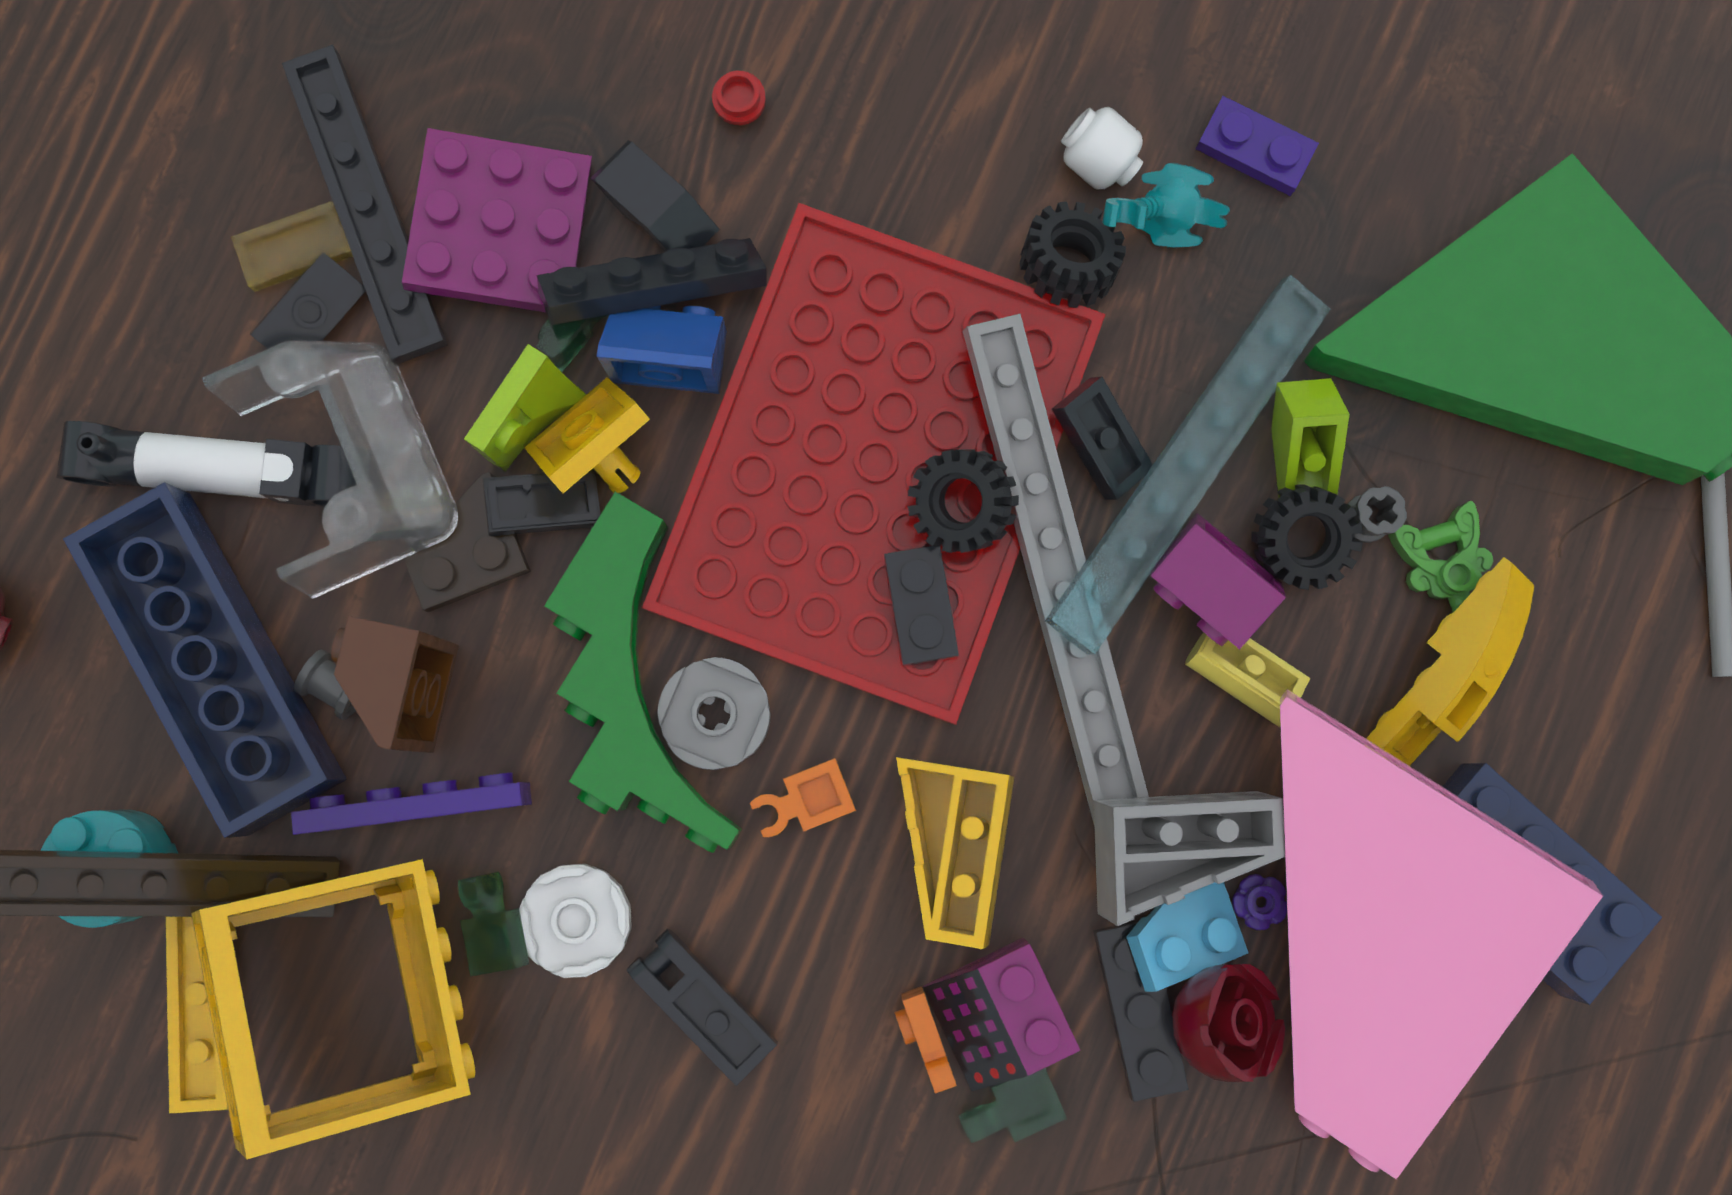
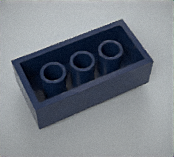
M1487 763L1461 764L1442 787L1595 883L1602 893V899L1543 978V981L1560 996L1590 1005L1662 919V916Z

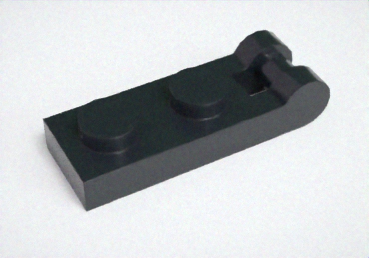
M667 928L655 940L658 946L645 959L638 957L627 968V972L737 1086L777 1046L778 1041L699 961L686 944L673 931ZM674 963L685 975L670 988L660 975Z

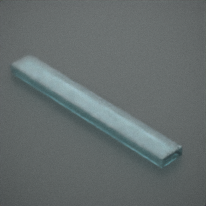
M1292 275L1283 278L1045 619L1046 623L1087 655L1096 654L1275 392L1277 382L1283 380L1331 310Z

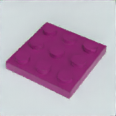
M427 128L402 277L403 289L546 312L538 291L537 275L555 272L564 267H577L592 156Z

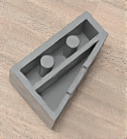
M1259 791L1094 800L1097 911L1100 916L1116 926L1134 920L1133 916L1161 904L1170 905L1185 898L1184 895L1214 882L1221 884L1285 857L1283 798Z

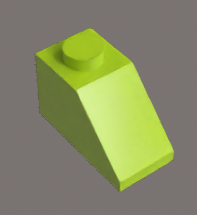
M1331 378L1277 382L1271 430L1278 491L1285 487L1295 490V485L1305 484L1310 487L1316 486L1338 495L1350 414Z

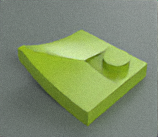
M528 344L464 440L486 460L506 472L526 445L548 425L581 400L586 393L568 379L547 355Z

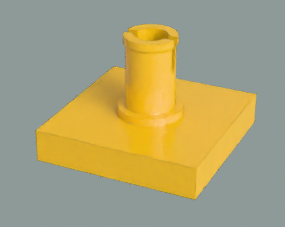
M606 377L524 448L562 493H565L593 468L607 483L612 493L615 491L621 493L629 487L616 474V469L619 468L632 484L637 481L641 472L618 446L650 419L632 398Z

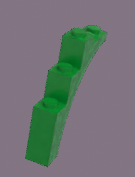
M615 491L544 605L547 609L558 614L552 625L579 641H582L587 632L592 635L556 693L569 701L564 711L591 727L595 726L598 719L604 722V725L569 782L581 789L577 799L606 815L610 807L616 811L625 810L635 794L641 798L637 805L639 810L663 824H666L670 816L689 827L685 837L711 853L715 852L718 845L729 850L742 831V828L708 804L679 772L656 733L642 692L637 656L639 607L650 565L667 533L668 526L663 519Z

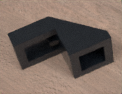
M628 140L590 178L625 218L640 224L664 252L673 248L689 249L704 246L720 230L689 192L632 141Z

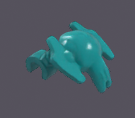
M1168 163L1160 171L1147 172L1142 175L1141 180L1144 183L1156 185L1145 197L1133 200L1125 198L1107 199L1102 221L1104 225L1109 227H1116V222L1131 224L1135 228L1150 234L1153 244L1157 246L1173 248L1200 245L1203 241L1201 236L1190 232V228L1195 223L1224 228L1227 226V220L1223 216L1229 214L1230 209L1218 201L1201 197L1197 187L1198 185L1212 184L1214 181L1212 175L1191 166Z

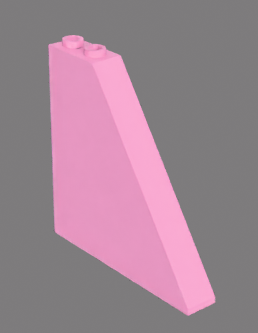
M1286 689L1280 698L1295 1112L1299 1114L1298 1117L1302 1124L1314 1134L1322 1138H1328L1331 1135L1349 1147L1350 1155L1363 1167L1372 1172H1378L1381 1169L1397 1180L1597 906L1603 895L1595 883Z

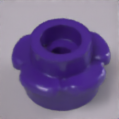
M1259 874L1249 875L1240 882L1236 893L1233 895L1232 906L1234 912L1238 917H1242L1245 920V925L1249 928L1267 930L1270 924L1282 922L1287 914V902L1284 900L1286 890L1282 883L1274 877L1263 878ZM1258 897L1265 898L1266 904L1264 907L1256 905Z

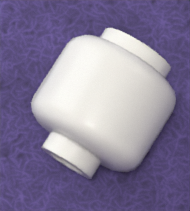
M1110 107L1101 108L1096 112L1091 108L1086 109L1071 125L1061 141L1066 146L1064 152L1065 164L1095 189H1106L1115 182L1123 187L1135 176L1143 164V161L1137 156L1143 144L1141 133Z

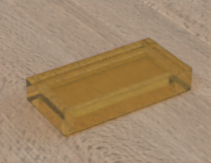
M333 201L231 237L247 285L254 292L300 276L322 251L336 263L353 257Z

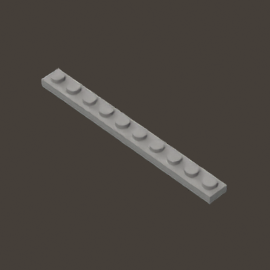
M1021 314L967 326L963 330V335L997 461H1002L1008 467L1004 474L1006 477L1013 476L1017 485L1010 487L1012 496L1019 495V505L1012 506L1011 513L1016 515L1014 526L1094 823V800L1149 797Z

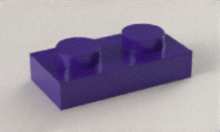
M1222 96L1195 149L1291 196L1296 190L1319 143Z

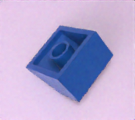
M659 305L610 314L598 344L597 358L613 383L720 394L727 330L723 317L715 316L714 310L701 306H685L682 312L663 311Z

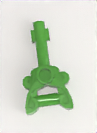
M1468 501L1453 510L1447 522L1422 530L1410 525H1403L1396 532L1388 535L1392 546L1402 560L1413 568L1407 573L1406 577L1409 589L1416 593L1427 591L1429 597L1436 600L1448 599L1453 613L1470 595V591L1476 587L1477 582L1482 577L1481 573L1490 569L1494 562L1492 553L1489 550L1478 548L1480 538L1479 515L1473 501ZM1453 542L1457 544V552L1446 561L1430 559L1426 553L1428 550Z

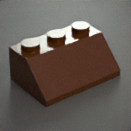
M348 616L346 627L340 628L337 631L332 644L331 659L332 662L336 663L334 676L377 746L389 750L434 753L459 645L418 630Z

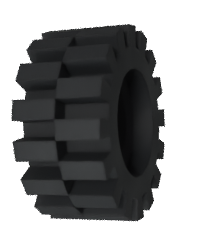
M1067 201L1058 202L1055 211L1050 205L1042 209L1041 215H1036L1032 220L1020 254L1022 256L1019 262L1020 270H1026L1023 278L1027 285L1037 281L1034 292L1041 298L1047 291L1052 293L1050 303L1056 305L1060 304L1062 297L1068 298V307L1078 308L1081 298H1083L1086 306L1095 304L1097 297L1103 299L1108 294L1110 287L1112 288L1126 254V246H1122L1125 239L1122 231L1114 232L1115 227H1109L1102 223L1100 220L1103 213L1102 210L1094 207L1091 214L1084 212L1085 203L1076 202L1073 210H1069ZM1065 246L1077 249L1085 254L1090 262L1078 263L1062 257L1054 248Z
M975 449L944 451L942 455L932 456L926 460L927 468H919L913 476L919 480L918 485L909 486L908 496L916 497V505L908 506L909 516L918 515L920 522L913 525L918 534L926 532L929 535L925 540L931 546L942 545V551L950 553L957 551L963 553L983 549L993 545V541L1002 539L1008 533L1004 530L1005 526L1013 524L1016 515L1011 513L1012 506L1019 505V495L1012 496L1010 487L1017 486L1013 476H1005L1004 471L1008 467L1002 461H993L991 459L993 457L992 454L985 451L977 452ZM960 478L973 482L978 487L982 496V506L979 514L968 523L959 522L952 518L945 506V494L948 487Z
M1305 484L1295 485V490L1285 487L1277 491L1280 497L1277 500L1268 498L1262 504L1268 510L1264 516L1257 513L1253 521L1260 525L1259 532L1251 531V541L1258 544L1259 547L1254 550L1256 558L1264 563L1263 567L1289 585L1292 584L1299 589L1309 590V585L1322 589L1328 587L1327 579L1335 582L1343 579L1345 576L1340 572V569L1343 566L1350 569L1354 567L1357 561L1350 558L1352 550L1361 552L1363 542L1355 539V534L1363 533L1362 524L1353 520V517L1357 515L1354 508L1345 504V499L1337 494ZM1307 516H1315L1321 520L1325 527V541L1320 550L1308 557H1297L1288 546L1289 530L1297 520Z

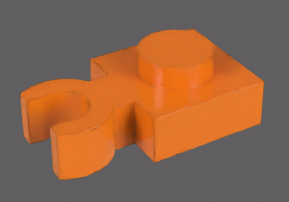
M835 758L784 778L783 781L789 793L788 795L780 798L774 794H763L753 799L750 803L752 809L760 808L763 805H772L778 812L777 822L773 826L761 830L763 837L778 835L786 828L789 820L797 816L804 832L856 811Z
M922 986L902 993L901 997L905 1008L896 1011L895 1015L905 1044L908 1045L917 1041L935 1094L957 1086Z

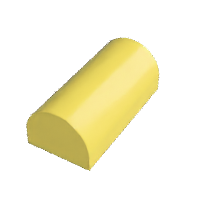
M1203 632L1185 661V665L1278 727H1281L1280 698L1286 689L1302 697L1310 680L1308 676L1251 638L1239 650L1229 640L1223 646H1220Z

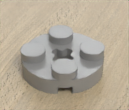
M717 657L693 662L676 672L669 679L661 693L658 704V718L662 734L672 752L692 766L709 770L737 766L753 755L767 736L771 719L768 695L754 673L738 662ZM716 698L726 701L724 711L730 714V719L727 724L718 723L714 730H709L704 727L706 717L699 714L700 707L703 703L712 705Z

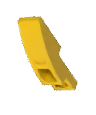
M1503 557L1491 571H1488L1479 579L1473 592L1455 612L1449 614L1441 621L1436 633L1427 641V644L1441 656L1431 667L1419 674L1414 686L1398 704L1381 716L1376 728L1366 738L1367 740L1410 766L1442 730L1456 742H1459L1476 722L1495 695L1512 664L1522 640L1531 609L1534 584L1512 562Z

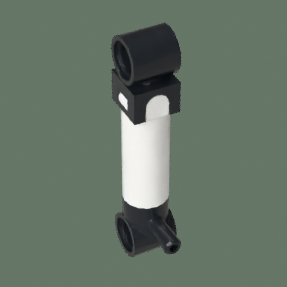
M66 421L63 427L56 477L69 482L106 487L120 484L155 488L166 482L184 491L268 498L276 503L319 505L338 509L360 510L363 509L370 454L363 450L337 445H314L312 447L306 442L266 439V443L121 430L98 423Z

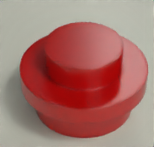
M731 71L723 75L716 82L712 91L713 107L717 115L729 124H749L755 121L765 108L766 96L764 87L760 80L751 73Z

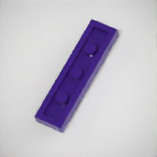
M502 773L478 777L479 788L457 790V780L422 784L423 795L401 797V787L366 791L367 802L345 805L344 794L310 798L309 810L291 812L293 835L532 805L530 782L513 783V773Z

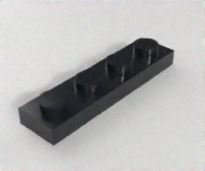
M750 238L741 240L725 239L717 244L689 249L673 248L661 254L638 258L621 257L609 263L580 268L564 267L555 272L537 275L539 295L550 324L555 325L767 286V269Z

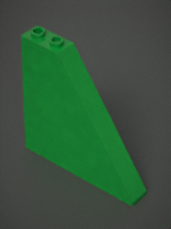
M1573 153L1318 342L1304 359V362L1312 370L1680 485H1684L1702 475L1710 482L1732 467V336Z

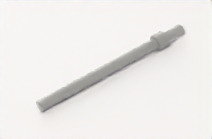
M1724 472L1710 482L1703 475L1701 476L1712 677H1732V590Z

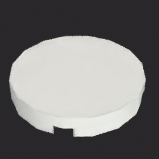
M588 864L562 865L540 875L527 891L518 911V935L527 955L537 965L540 964L545 970L551 971L552 974L563 978L587 977L609 966L624 949L632 928L631 905L623 887L606 871Z

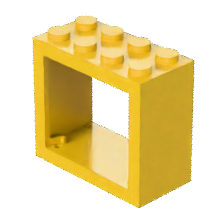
M423 859L200 909L191 913L235 1148L246 1159L471 1095L468 1079L475 1077L474 1059L468 1043L460 1044L456 1021L463 1019V1006L457 986H448L444 963L451 961V947L445 928L436 927L432 905L439 904V888L433 870L425 871ZM375 895L379 899L380 905L387 904L418 1063L412 1064L413 1071L411 1074L271 1113L269 1104L264 1105L232 941L237 939L235 927Z

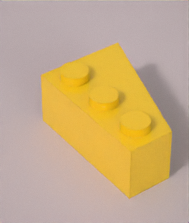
M896 757L904 793L907 827L910 830L915 861L914 870L926 940L984 949L990 943L1014 777Z

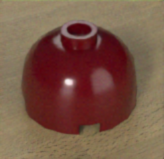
M1251 964L1216 965L1203 969L1182 986L1175 1000L1172 1016L1173 1029L1180 1053L1190 1066L1213 1080L1224 1082H1253L1254 1078L1266 1077L1274 1070L1283 1050L1285 1023L1284 1019H1275L1271 1001L1280 999L1276 988L1265 973Z

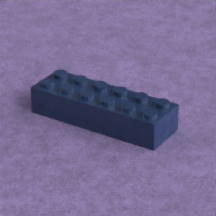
M164 482L63 538L224 838L249 836L309 802L310 798H316L347 780L302 696L294 692V682L190 493Z

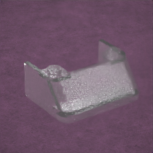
M286 341L202 377L205 387L240 416L284 397L300 398L317 390L320 392L357 485L332 497L323 511L322 523L330 545L276 569L282 581L314 599L442 542L455 530L458 522L457 506L399 367L391 360L389 352L381 345L373 342Z

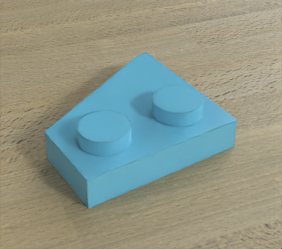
M1214 882L1184 895V899L1170 905L1164 903L1154 907L1153 911L1148 916L1142 917L1126 936L1145 992H1157L1193 977L1203 969L1222 965L1248 954L1224 882L1221 884Z

